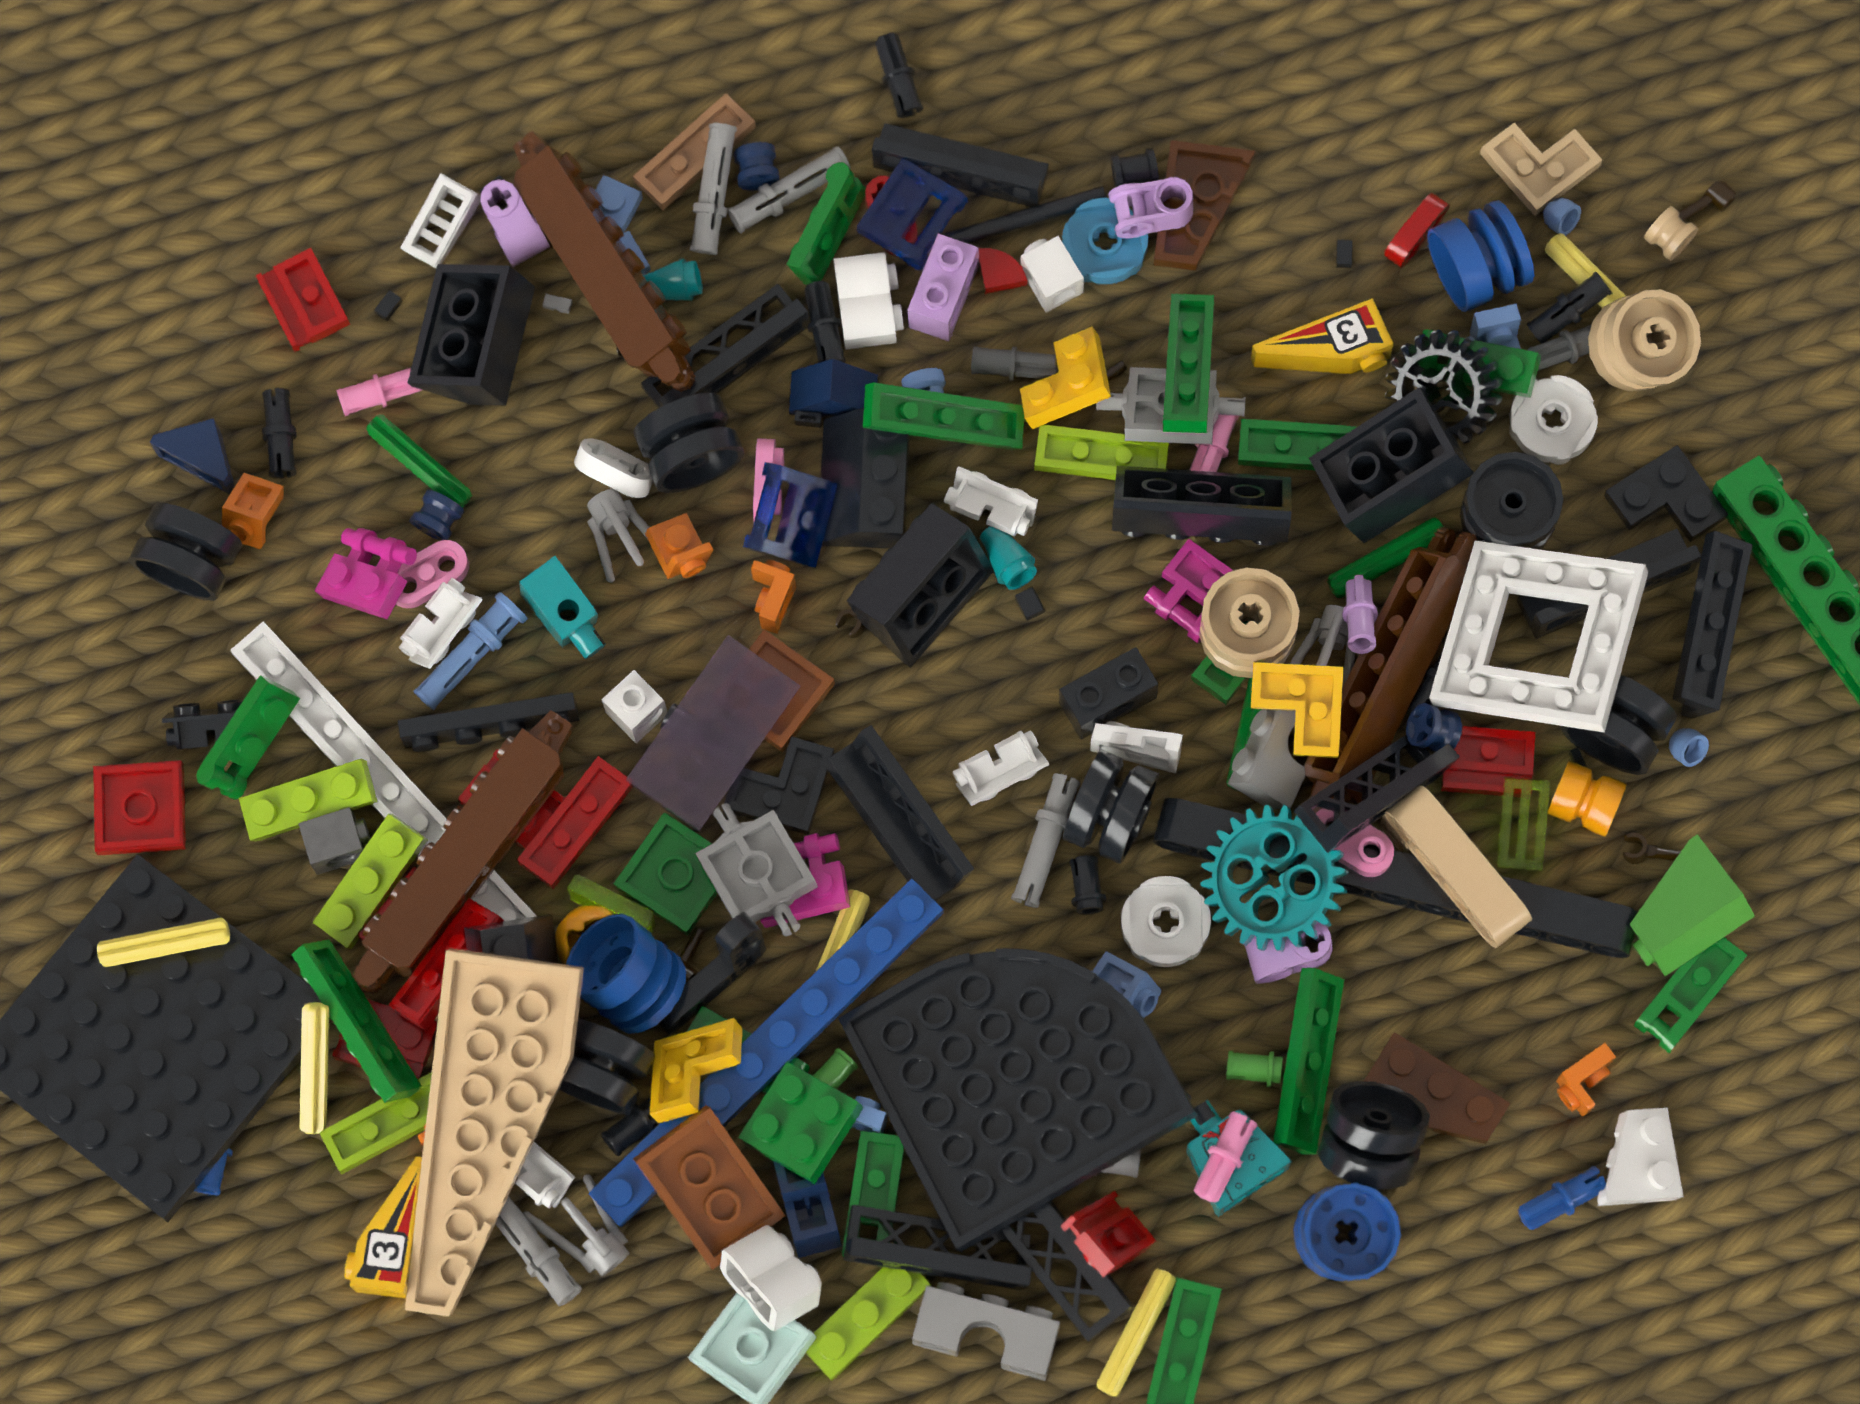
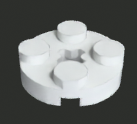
M1555 375L1551 376L1550 379H1541L1539 381L1536 379L1531 398L1517 395L1514 398L1510 411V435L1526 454L1535 456L1543 462L1563 465L1571 458L1580 455L1589 446L1594 437L1598 424L1596 409L1593 405L1594 400L1590 392L1572 378ZM1555 410L1562 413L1560 420L1564 423L1562 427L1555 426L1550 428L1545 425L1546 420L1541 416L1544 412L1552 414Z
M1159 876L1148 879L1139 888L1134 890L1124 903L1121 915L1122 935L1134 957L1158 967L1178 966L1197 957L1208 939L1211 926L1209 906L1205 905V899L1202 894L1200 896L1198 891L1192 888L1191 884L1185 880L1172 876ZM1161 911H1170L1171 918L1178 919L1179 925L1171 927L1169 933L1162 932L1161 927L1154 926L1153 919L1160 918Z

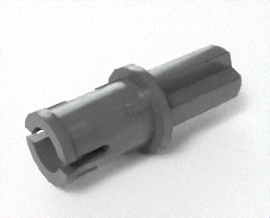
M1592 324L1572 332L1563 330L1559 333V338L1529 348V351L1538 352L1541 355L1538 371L1564 361H1568L1571 364L1576 363L1579 357L1588 354V336Z
M973 346L971 374L1009 376V380L1014 381L1015 377L1044 379L1057 373L1058 364L1054 354L1020 352L1014 346L1012 350Z

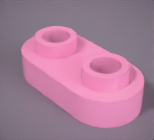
M757 439L753 498L754 523L772 524L773 515H781L782 489H775V476L784 472V448H776V439Z
M442 540L418 552L416 561L412 565L402 563L397 574L402 576L407 582L416 583L417 587L412 593L402 592L396 605L402 608L418 607L431 599L442 582L448 583L451 578L461 582L469 570V561L464 549L454 541ZM451 560L455 563L451 571L444 572L440 570V565L444 561Z
M1322 808L1316 813L1325 825L1330 821H1334V811ZM1371 825L1333 849L1341 850L1344 853V857L1338 860L1340 863L1366 877H1376L1385 873L1389 869L1394 857V846L1390 838ZM1367 845H1375L1380 850V854L1375 858L1367 857L1364 854L1363 848Z

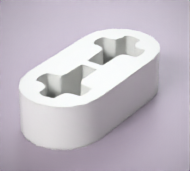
M592 438L581 442L574 461L579 471L627 496L643 498L648 495L653 479L647 463L602 440Z

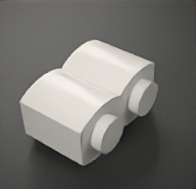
M885 252L834 259L845 350L897 343L896 331L904 330L901 304L892 305L890 290L898 289L895 264L886 263Z
M765 1225L722 1250L720 1269L735 1291L748 1301L759 1319L772 1331L778 1330L818 1306L821 1290L820 1277L811 1265H804L798 1258L794 1257L793 1247L784 1234H777L771 1227Z

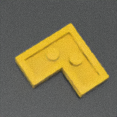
M1093 326L1054 342L1058 373L1020 388L1024 416L1032 429L1111 397L1100 337Z
M1253 662L1251 709L1296 711L1294 756L1339 757L1343 667Z
M735 1018L654 1042L655 1059L652 1071L650 1115L658 1124L698 1113L701 1075L741 1064L742 1027Z

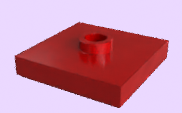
M181 760L93 766L95 853L97 855L186 849L184 763Z

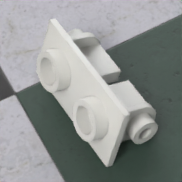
M958 466L954 486H950L944 503L951 505L950 510L977 521L984 509H987L991 513L986 524L1015 537L1017 533L1025 536L1029 526L1032 527L1038 499L1030 497L1020 489L1009 488L992 481L980 472H971Z
M451 578L448 583L442 582L438 590L425 605L436 617L431 622L423 614L419 613L400 637L403 642L399 649L410 656L408 660L430 669L435 663H438L445 657L449 650L450 642L460 629L465 628L473 620L476 614L475 609L483 599L463 592L465 587L454 578Z
M1030 730L1024 734L1022 731H1019L995 744L994 747L999 759L992 761L988 751L984 750L958 763L959 768L952 772L957 781V788L970 805L973 806L980 801L992 799L999 791L1018 781H1024L1033 777L1037 771L1050 764L1037 748L1039 744Z
M533 1142L515 1184L533 1198L538 1206L544 1204L547 1208L551 1206L556 1208L575 1176Z

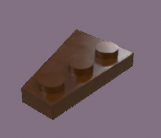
M1171 140L1165 179L1178 177L1190 185L1193 193V216L1190 222L1181 228L1158 231L1154 266L1197 270L1255 158L1256 151ZM1177 197L1167 199L1163 205L1170 209H1176L1185 202Z
M1395 1032L1364 1080L1395 1086L1412 1094L1425 1105L1430 1114L1428 1129H1432L1433 1132L1483 1144L1488 1142L1511 1104Z

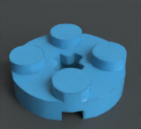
M1097 198L1080 205L1068 223L1066 222L1063 229L1062 243L1082 274L1084 282L1096 284L1121 282L1140 271L1142 262L1147 254L1148 234L1136 238L1117 237L1115 226L1118 224L1115 204L1111 203L1109 198ZM1129 208L1130 214L1134 215L1133 211ZM1107 232L1109 238L1117 239V243L1111 245L1109 250H1102L1101 247H1096L1093 242L1099 240V233Z

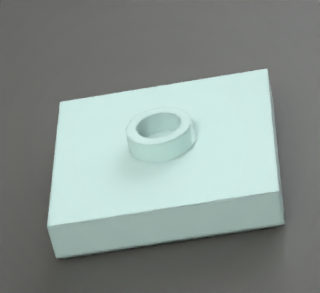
M736 1293L688 1358L693 1364L750 1404H768L817 1337L813 1332L795 1320L776 1331H772L759 1319L748 1301Z

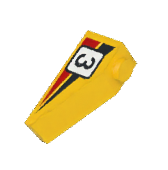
M1372 298L1254 344L1252 346L1251 362L1256 368L1352 374L1363 370L1364 373H1369L1383 367L1387 363V359L1391 357L1393 342Z
M416 1156L357 1240L355 1252H349L347 1255L345 1279L351 1280L350 1287L355 1292L406 1299L422 1157Z

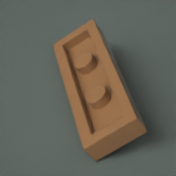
M727 93L633 176L634 183L663 211L702 177L710 130L709 123H722L737 127L733 148L756 128L755 121Z

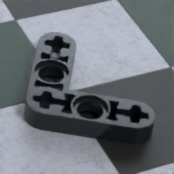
M746 912L735 916L718 932L715 941L720 955L684 985L681 997L672 1011L659 1022L660 1026L668 1034L674 1033L699 1012L702 1006H707L752 967L764 954L766 947L761 929Z

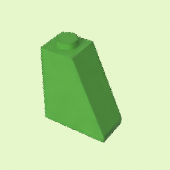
M1698 834L1689 839L1630 923L1639 939L1632 944L1647 967L1655 962L1664 976H1667L1755 917L1743 893Z

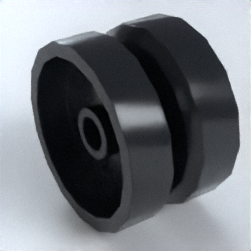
M698 393L682 397L651 412L635 427L633 433L642 456L652 459L648 468L658 491L675 493L699 487L724 475L743 458L744 449L736 431L726 427L730 420L720 395Z
M1520 452L1502 453L1493 456L1481 463L1469 480L1460 511L1463 532L1476 534L1477 541L1542 550L1552 537L1555 526L1560 518L1563 505L1560 481L1552 469L1535 456Z
M157 502L145 523L152 537H141L137 540L128 559L129 562L142 574L166 587L191 597L215 601L218 599L226 581V577L219 567H227L234 564L242 547L240 538L217 522L180 506Z
M1620 675L1605 732L1561 726V730L1570 742L1590 757L1622 772L1643 775L1647 773L1659 751L1655 742L1666 739L1677 719V715L1674 709L1662 697L1642 684Z
M1100 750L1093 760L1073 804L1064 830L1063 840L1085 848L1093 842L1101 826H1103L1104 829L1098 847L1100 856L1121 864L1134 840L1138 838L1152 805L1151 800L1157 786L1159 773L1138 765L1129 771L1120 788L1118 785L1124 768L1122 758Z
M578 1018L573 1059L558 1090L596 1107L618 1114L631 1115L640 1093L636 1086L626 1078L639 1079L647 1077L655 1059V1054L644 1045L627 1036L596 1023Z
M1354 1081L1342 1084L1333 1091L1327 1115L1328 1123L1324 1126L1318 1156L1322 1164L1335 1176L1352 1184L1357 1183L1374 1189L1403 1187L1414 1179L1421 1151L1419 1147L1424 1143L1430 1114L1422 1102L1412 1094L1395 1086L1372 1081Z

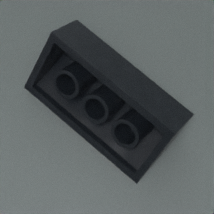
M1132 466L1116 467L1112 531H1121L1124 535L1131 537H1141L1147 533L1165 534L1166 537L1175 540L1188 539L1190 536L1208 537L1210 540L1219 543L1231 542L1234 539L1252 540L1254 543L1263 546L1275 545L1278 542H1288L1292 513L1291 477Z

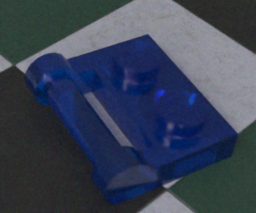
M902 158L858 223L857 233L899 256L912 268L922 270L926 265L929 257L927 254L933 247L937 235L943 232L955 212L962 211L968 199L956 188ZM934 196L942 203L913 245L904 240V237L930 198Z
M765 462L762 476L765 477L751 535L746 534L743 548L803 566L816 568L838 484L791 468ZM783 481L790 485L776 539L771 541L767 538Z

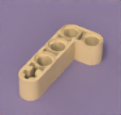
M1418 786L1385 812L1380 821V826L1384 834L1390 838L1395 848L1404 853L1410 850L1478 933L1492 947H1499L1532 920L1528 909L1438 800L1424 786Z

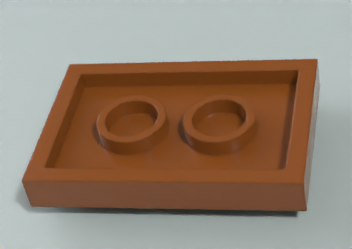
M708 1105L702 1107L698 1113L691 1115L633 1158L712 1270L721 1264L723 1249L765 1225L773 1226L786 1216Z

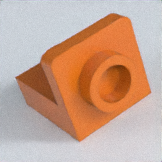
M243 473L222 506V526L240 538L242 544L261 549L266 541V526L284 498V486Z
M687 513L651 526L645 533L667 579L682 574L683 578H689L700 573L707 567L706 563L714 550L710 542L702 544Z
M754 560L751 566L753 580L770 586V589L763 587L755 612L760 613L759 620L762 629L778 634L797 587L795 575L790 573L789 567L780 562L766 560L765 563Z
M1606 1043L1562 1072L1556 1080L1560 1086L1557 1089V1093L1562 1102L1572 1112L1577 1109L1583 1117L1591 1112L1595 1107V1103L1582 1087V1084L1585 1083L1591 1089L1611 1074L1607 1067L1616 1058Z

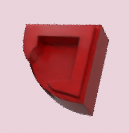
M979 249V265L985 294L1027 286L1026 274L1021 265L1012 256L996 249Z

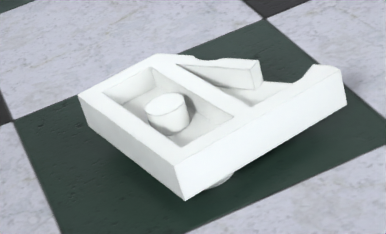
M1112 721L1106 722V724L1095 723L1090 751L1098 753L1100 750H1104L1126 761L1176 773L1181 755L1183 735L1130 728L1122 723Z
M1668 1108L1628 1110L1619 1114L1614 1133L1616 1138L1615 1145L1609 1152L1606 1164L1610 1171L1605 1189L1599 1191L1598 1206L1674 1201L1682 1198L1683 1191Z

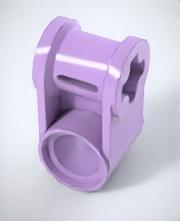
M1169 177L1146 183L1124 184L1113 188L1108 194L1110 202L1115 204L1118 224L1115 226V233L1120 238H1136L1152 232L1178 229L1190 222L1193 216V193L1191 187L1185 180L1178 177ZM1177 197L1185 202L1176 209H1170L1163 205L1167 199ZM1129 206L1132 207L1134 215L1130 214Z
M495 180L484 187L480 198L482 208L495 231L494 235L512 267L550 248L532 213H529L512 183L506 180ZM502 199L508 204V207L503 210L497 205V202Z
M1319 922L1314 925L1318 934L1316 941L1320 942L1318 943L1319 951L1315 953H1310L1309 948L1304 946L1306 944L1305 937L1309 936L1305 932L1301 934L1302 946L1304 947L1297 948L1290 939H1286L1283 952L1276 950L1273 940L1269 941L1265 951L1257 949L1256 937L1254 936L1252 941L1245 946L1255 983L1263 984L1277 981L1294 973L1301 972V968H1316L1324 965L1330 959L1333 951L1331 933L1328 928Z

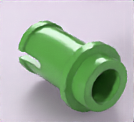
M837 1048L833 1055L813 1076L838 1089L849 1075L857 1070L858 1065L849 1055Z
M1229 1051L1226 1079L1267 1082L1266 1087H1271L1272 1083L1280 1084L1283 1057L1274 1056V1052L1271 1051L1269 1056Z

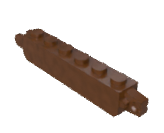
M533 131L529 132L513 146L521 164V168L515 172L513 181L519 194L628 365L637 368L647 376L659 377L658 379L661 382L672 386L677 391L691 390V386L696 381L694 380L696 376L684 357L692 351L683 338L687 334L686 329L672 313L668 315L662 303L666 299L663 293L652 281H646L641 273L645 268L643 262L632 249H626L620 239L624 236L623 231L610 216L605 217L599 208L603 201L591 185H585L581 180L579 174L583 170L576 159L568 152L561 154L550 147L540 135Z
M1440 527L1435 532V536L1432 537L1428 548L1417 547L1411 550L1374 624L1376 646L1371 652L1359 654L1342 688L1339 757L1308 756L1305 762V776L1313 783L1311 797L1391 744L1451 623L1474 541H1477L1476 534L1462 532V534H1459V537H1455L1454 529ZM1372 770V780L1377 772L1376 770ZM1344 788V802L1359 804L1362 802V793ZM1315 807L1312 810L1317 813L1322 808ZM1334 821L1326 823V826H1330Z
M549 711L529 732L522 728L516 737L511 735L503 742L496 755L499 759L489 773L483 771L476 778L470 789V793L473 795L463 808L457 806L449 814L443 825L446 831L436 844L430 842L422 850L417 859L419 867L410 879L404 877L395 886L390 895L392 903L383 915L377 913L368 922L363 931L365 939L362 941L367 952L359 961V966H356V970L353 971L355 973L353 977L356 979L359 987L362 988L363 993L367 992L373 995L376 992L379 993V990H382V986L388 983L395 972L402 977L411 976L469 898L473 899L563 779L564 769L560 754L574 730L572 724L553 711Z

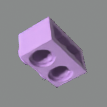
M941 234L937 235L908 307L909 328L950 341L979 267L978 247Z

